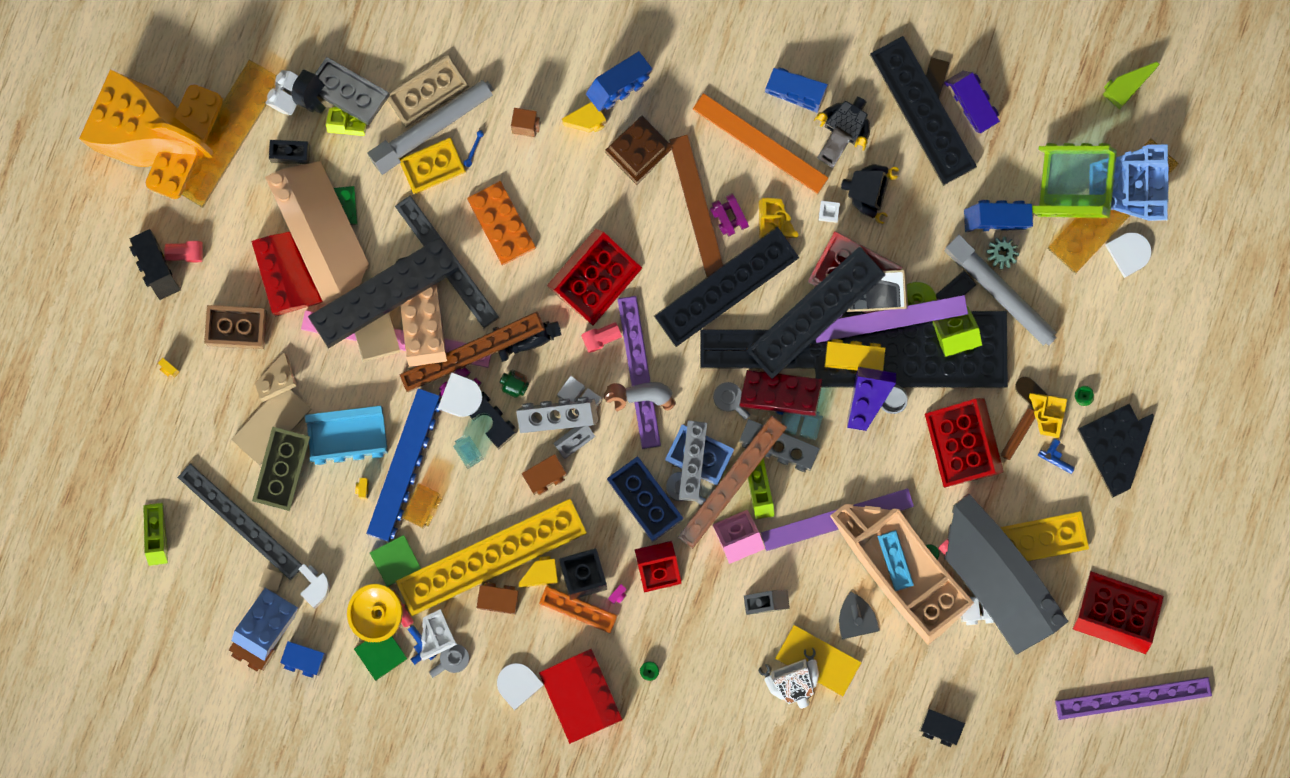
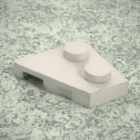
M441 609L423 617L422 653H420L423 661L457 645Z

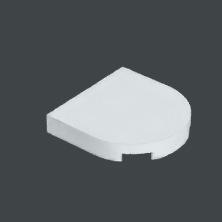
M1126 233L1105 245L1124 278L1142 269L1151 257L1149 242L1138 233Z
M451 373L438 409L458 417L472 415L481 406V390L474 381Z
M518 663L510 664L503 668L497 679V687L500 694L514 710L543 686V683L527 666Z

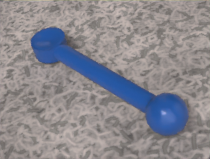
M479 130L477 132V138L469 154L468 159L464 160V166L470 167L472 165L471 159L473 157V154L477 148L480 138L484 136V132L482 130Z

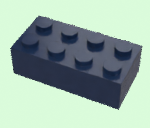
M638 456L607 478V482L652 543L683 521L682 515Z

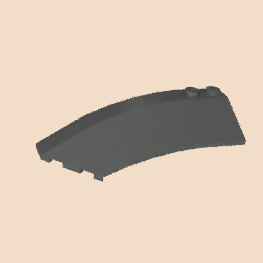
M967 494L955 503L952 510L953 519L952 525L950 524L949 544L948 550L945 553V559L984 607L1014 653L1017 655L1067 624L1069 621L1038 575L1012 541L970 494Z

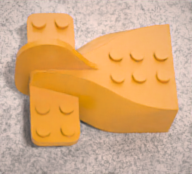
M110 69L79 139L92 150L137 167L152 166L145 182L147 188L171 199H178L183 194L198 159L203 156L212 158L214 155V151L208 147L206 141L223 104V98L214 91L193 84L188 86L177 108L168 98L154 88Z

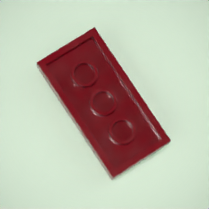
M747 370L740 407L816 416L823 382L822 379L778 374L771 379L766 372Z

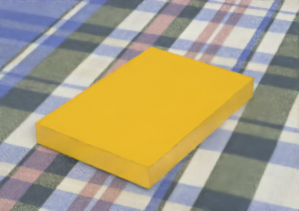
M451 137L399 159L414 195L466 173Z

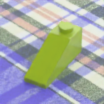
M1155 62L1121 75L1115 81L1110 80L1104 86L1106 91L1103 96L1118 109H1121L1160 64Z
M763 458L748 477L755 520L774 516L773 500Z
M163 503L143 505L144 553L148 565L167 564L168 546Z

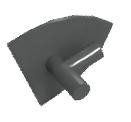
M850 592L840 610L839 628L841 638L847 639L880 631L875 613L869 604L860 596Z

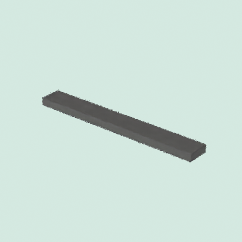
M408 196L397 204L395 208L423 246L440 238L460 270L446 278L481 326L486 328L496 321L499 316L413 198Z
M191 463L177 477L287 578L292 580L300 571L299 568L302 564Z

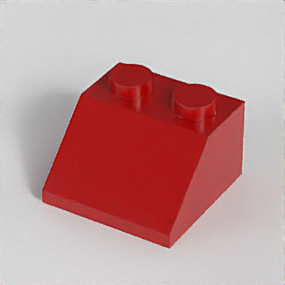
M672 541L634 549L644 593L682 584Z

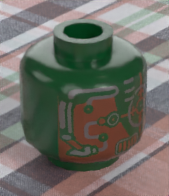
M513 369L508 374L503 373L499 382L502 384V391L514 398H518L520 395L523 396L529 385L527 376Z

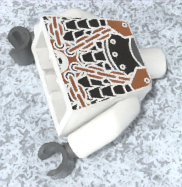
M812 648V656H807L806 649L804 650V655L808 658V662L804 659L772 671L770 665L765 664L768 669L767 673H764L762 668L759 667L758 671L761 675L765 676L764 680L771 694L781 700L785 699L788 704L797 702L799 708L809 706L810 702L807 697L813 695V689L817 686L819 677L817 662L814 660L816 655L814 648Z

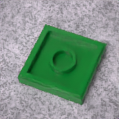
M393 636L382 642L365 641L354 648L375 681L408 659Z

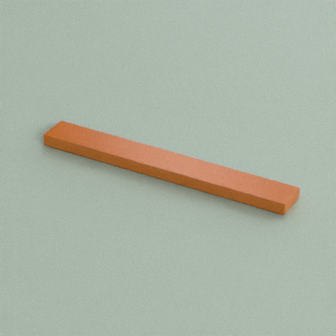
M703 93L693 107L695 112L816 194L820 192L829 179Z

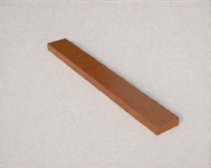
M688 135L669 139V142L673 146V157L705 274L708 277L723 266L689 138Z
M536 311L447 352L446 362L419 365L399 374L406 392L413 391L545 330L539 313Z
M773 415L769 418L680 533L679 539L692 549L696 546L785 431L786 425Z

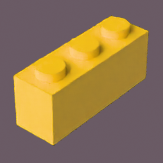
M832 339L831 342H827L825 367L857 370L858 367L883 371L885 348L881 347V344L876 343L864 346L862 342L851 341L850 344H845L843 340Z

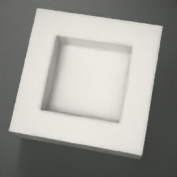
M821 201L818 220L837 223L840 203Z

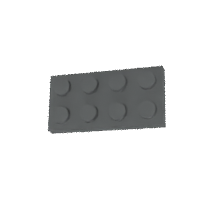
M328 57L325 58L315 73L325 84L318 97L367 125H370L390 96L386 90Z

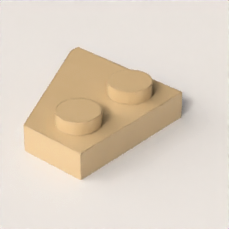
M285 353L255 383L262 402L297 387L288 356Z

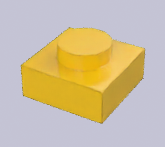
M163 357L158 362L161 366L159 370L167 377L171 374L175 378L179 374V371Z
M360 478L359 482H356L355 494H358L360 499H368V478Z

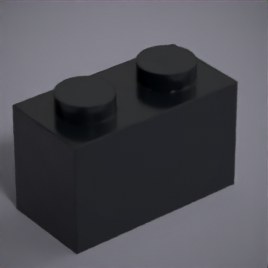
M270 140L269 160L271 163L309 164L310 145L308 141Z
M927 709L919 731L923 732V737L933 740L935 737L941 740L940 744L951 748L952 745H957L965 723Z

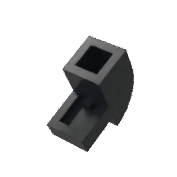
M303 69L292 87L294 103L306 108L310 112L316 111L322 114L326 107L318 100L317 96L325 84L316 74Z

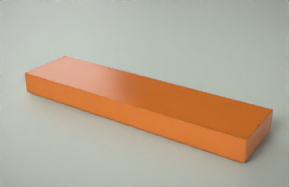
M546 586L539 602L540 605L607 633H611L618 616L582 600H570L569 595Z

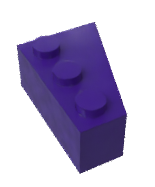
M963 70L944 82L947 87L951 86L955 93L954 99L956 102H960L964 109L963 113L976 132L982 133L1000 122L998 119L999 113L988 101L990 96L986 90H982L980 86L981 80L976 73L973 74V72Z
M858 367L847 417V428L867 431L895 386L896 373Z

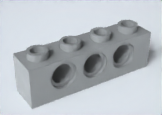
M588 397L577 398V401L562 399L559 400V403L544 401L540 405L534 406L533 403L522 404V407L516 411L520 433L592 426L598 422L595 399H589ZM572 408L579 411V416H575L572 413ZM554 410L560 413V418L554 416ZM536 412L542 415V420L536 418Z
M688 421L679 500L698 502L707 423Z

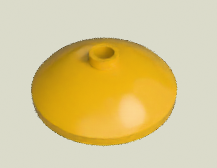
M370 584L358 589L351 597L347 608V620L351 630L360 639L368 642H382L389 639L398 630L403 616L402 605L397 594L387 586L380 584ZM379 610L382 612L380 617L377 615Z

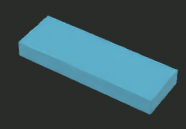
M897 531L877 536L894 590L898 591L914 586Z

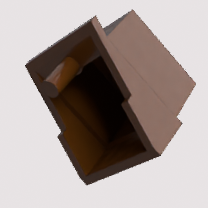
M641 115L605 149V153L638 185L673 149V146Z

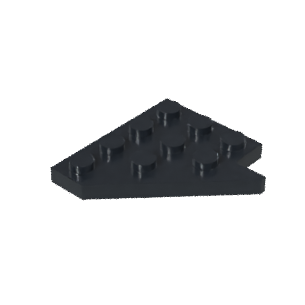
M1130 403L1077 429L1112 498L1131 489L1154 415L1151 414L1138 420Z

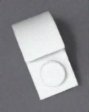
M303 564L299 570L311 584L300 594L316 609L327 598L330 591V583L324 573L317 577L318 572L311 565L307 567Z

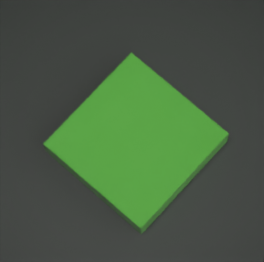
M404 535L370 552L387 587L395 584L397 580L421 569Z

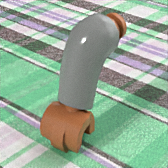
M661 382L643 383L626 389L622 384L613 383L607 386V390L604 393V399L607 403L615 401V410L617 412L626 406L627 400L629 403L651 401L656 405L663 406L666 411L671 410L676 405V401L672 398L671 389Z

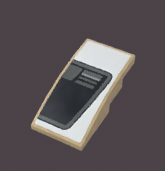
M906 270L883 271L886 276L847 312L908 309Z

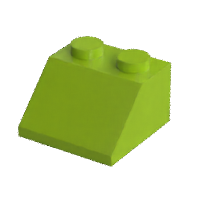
M968 306V314L933 321L945 357L982 346L979 327Z

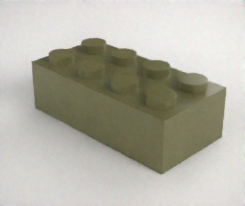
M272 426L252 499L253 502L290 511L310 436Z

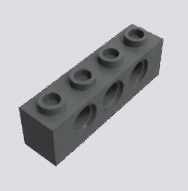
M748 419L739 440L743 448L746 449L764 425ZM782 433L776 442L782 443L784 450L777 452L772 446L765 455L768 458L770 456L778 458L777 461L784 465H788V463L796 465L795 469L806 473V470L811 471L820 448ZM797 449L801 451L802 457L794 459L791 456V452Z

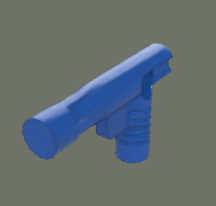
M1053 439L1047 452L1042 449L1040 450L1039 457L1070 474L1073 473L1075 467L1060 460L1062 454L1056 451L1060 441ZM1050 453L1051 459L1046 458L1045 455Z
M413 625L408 631L418 643L414 646L418 655L416 654L410 660L416 665L421 661L422 635ZM434 655V656L430 657L429 659L432 660V659H434L437 655Z

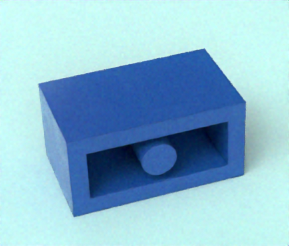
M287 641L280 663L285 665L283 669L295 672V669L303 671L302 675L313 678L314 675L319 676L326 654Z

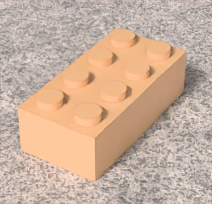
M437 284L400 305L406 357L409 367L447 361Z

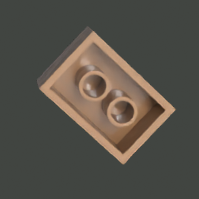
M207 305L204 343L212 347L264 349L267 311L265 308Z

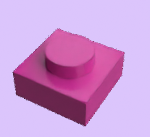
M620 584L608 600L613 604L616 602L620 604L627 596L625 594L627 589Z

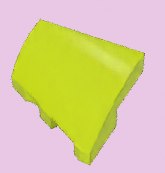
M338 107L329 108L326 120L328 133L365 136L367 124Z

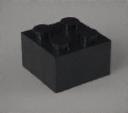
M596 548L559 558L570 600L607 590V583Z

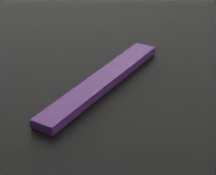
M965 295L909 305L908 309L883 310L840 318L816 339V343L966 315L968 311Z
M637 297L618 298L631 385L649 383L650 376ZM634 402L642 449L660 447L661 442L654 402Z
M908 488L853 505L858 507H881L880 509L888 510L900 509V511L914 507ZM837 510L761 532L766 551L839 530L830 517Z
M1209 677L1057 700L1055 704L1058 720L1210 697L1212 692Z

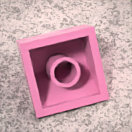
M748 510L712 524L729 564L765 549L760 533Z

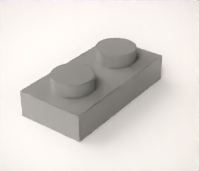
M589 426L574 427L553 444L562 457L566 459L596 436Z

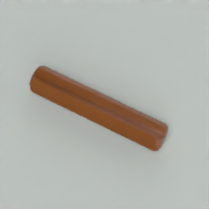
M1027 409L1001 452V456L1004 459L1011 460L1035 420V410Z

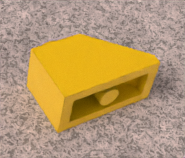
M590 102L562 118V123L564 126L590 133L602 130L605 127L606 119L602 112H599L594 104Z
M551 556L539 557V561H535L521 579L519 587L525 588L558 583L555 559H551Z

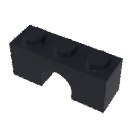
M483 391L480 408L472 415H469V417L473 421L482 415L492 418L493 425L485 434L499 450L516 435L514 432L516 428L509 420L505 422L501 417L503 415L501 410L497 406L493 408L490 405L489 401L491 399Z

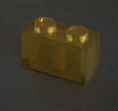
M418 483L402 519L422 529L425 526L429 527L433 519L432 511L434 508L438 509L442 500L439 498L440 493Z

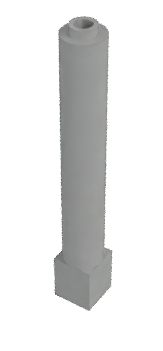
M481 80L388 143L385 140L367 152L368 156L382 175L401 163L399 160L401 157L492 97L494 89L488 81L484 82Z
M960 235L945 248L944 251L960 267L962 266L1043 346L1045 344L1049 346L1057 338L1055 336L1057 332L975 253V249Z

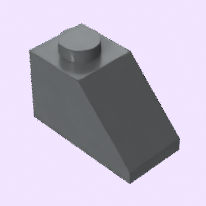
M772 590L744 596L746 615L790 609L787 590Z

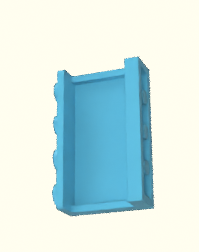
M382 406L305 415L308 436H310V461L315 462V465L326 464L328 460H334V463L345 462V458L363 460L365 459L364 456L372 455V458L384 457V454L388 453Z

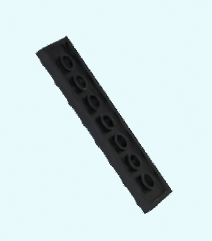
M904 36L870 53V57L942 185L944 186L976 169L977 166Z
M775 227L656 313L654 318L673 345L677 347L799 259V256L780 229Z
M437 238L309 315L308 318L329 349L460 270L441 239Z
M859 246L746 351L773 379L882 280L886 274Z

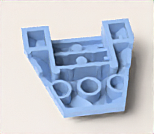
M1168 144L1146 145L1142 149L1133 152L1129 151L1124 155L1116 157L1111 209L1148 221L1168 220ZM1109 158L1090 164V195L1105 194Z

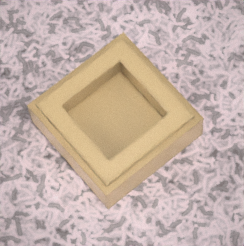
M265 568L259 586L278 593L284 574Z

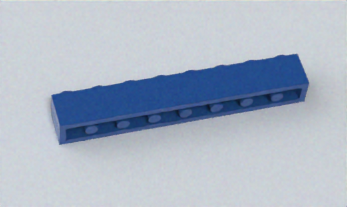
M417 389L370 521L367 535L387 542L395 538L398 528H395L397 520L401 521L404 510H402L403 503H407L411 492L408 489L410 484L414 485L417 474L414 472L416 467H420L422 463V450L427 448L430 440L427 437L429 430L433 431L436 423L434 419L435 413L440 412L438 407L441 397L439 395Z

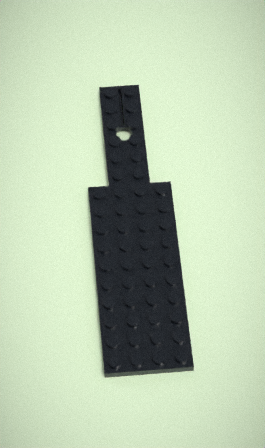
M863 311L846 312L840 318L866 313ZM971 311L979 327L982 346L946 357L940 346L933 321L839 338L845 344H850L851 341L862 342L864 346H870V343L881 344V347L885 348L883 371L896 373V385L902 388L1008 387L1007 311ZM700 330V369H762L747 351L704 350H746L768 330ZM815 340L784 368L815 369V378L822 379V388H854L857 370L825 367L827 342H831V340L818 343Z

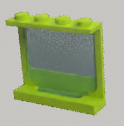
M1046 143V146H1039L1038 150L1045 153L1040 202L1039 206H1032V214L1038 217L1110 218L1117 150L1110 147L1108 143H1099V146H1093L1090 143H1081V146H1075L1072 143H1064L1063 146Z

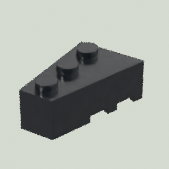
M148 229L129 238L132 244L129 247L134 257L137 256L139 261L136 264L140 272L144 271L145 274L142 278L147 287L151 286L158 299L162 300L179 292L180 288L173 279L171 269H169L152 231Z

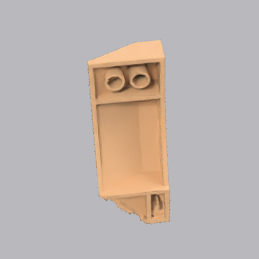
M321 161L281 169L266 176V181L324 305H328L361 285L363 275L367 271L369 263Z
M844 504L831 514L830 517L877 585L929 645L957 621L974 602L929 551L900 512V509L888 510L880 509L881 507L853 506V504ZM895 530L897 531L914 586L898 591L894 590L877 537Z

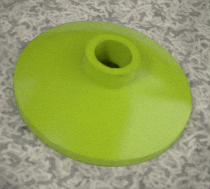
M922 282L907 284L908 306L936 301V294L929 285Z

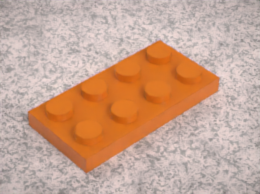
M501 181L467 198L502 266L536 249Z

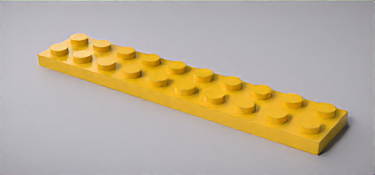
M568 499L397 580L396 583L411 615L415 616L587 534L571 499Z

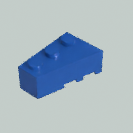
M778 67V69L773 68L765 88V93L818 113L828 84L799 74L789 73L788 70Z
M980 200L978 204L964 209L965 232H971L974 229H983L984 232L989 231V229L1008 231L1033 227L1032 204H1025V201L1007 203L1006 200H999L996 203H990V200Z

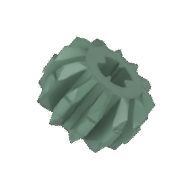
M1006 237L1002 238V242H1000L999 238H995V244L990 242L989 247L991 249H988L986 253L991 255L988 257V261L994 260L993 267L999 263L1000 269H1003L1004 264L1007 268H1010L1011 263L1015 264L1017 262L1014 257H1018L1019 252L1014 250L1018 248V245L1011 246L1013 243L1012 239L1008 243L1006 242ZM1000 249L1007 252L1005 257L1004 255H999Z

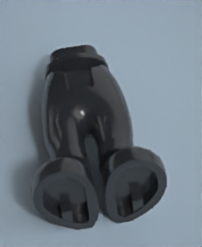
M549 321L542 322L545 330L500 350L501 361H507L509 355L513 352L516 354L521 351L531 350L546 344L550 340L553 341L554 337L561 336L558 321L549 323ZM494 327L492 329L493 331L499 329V327Z

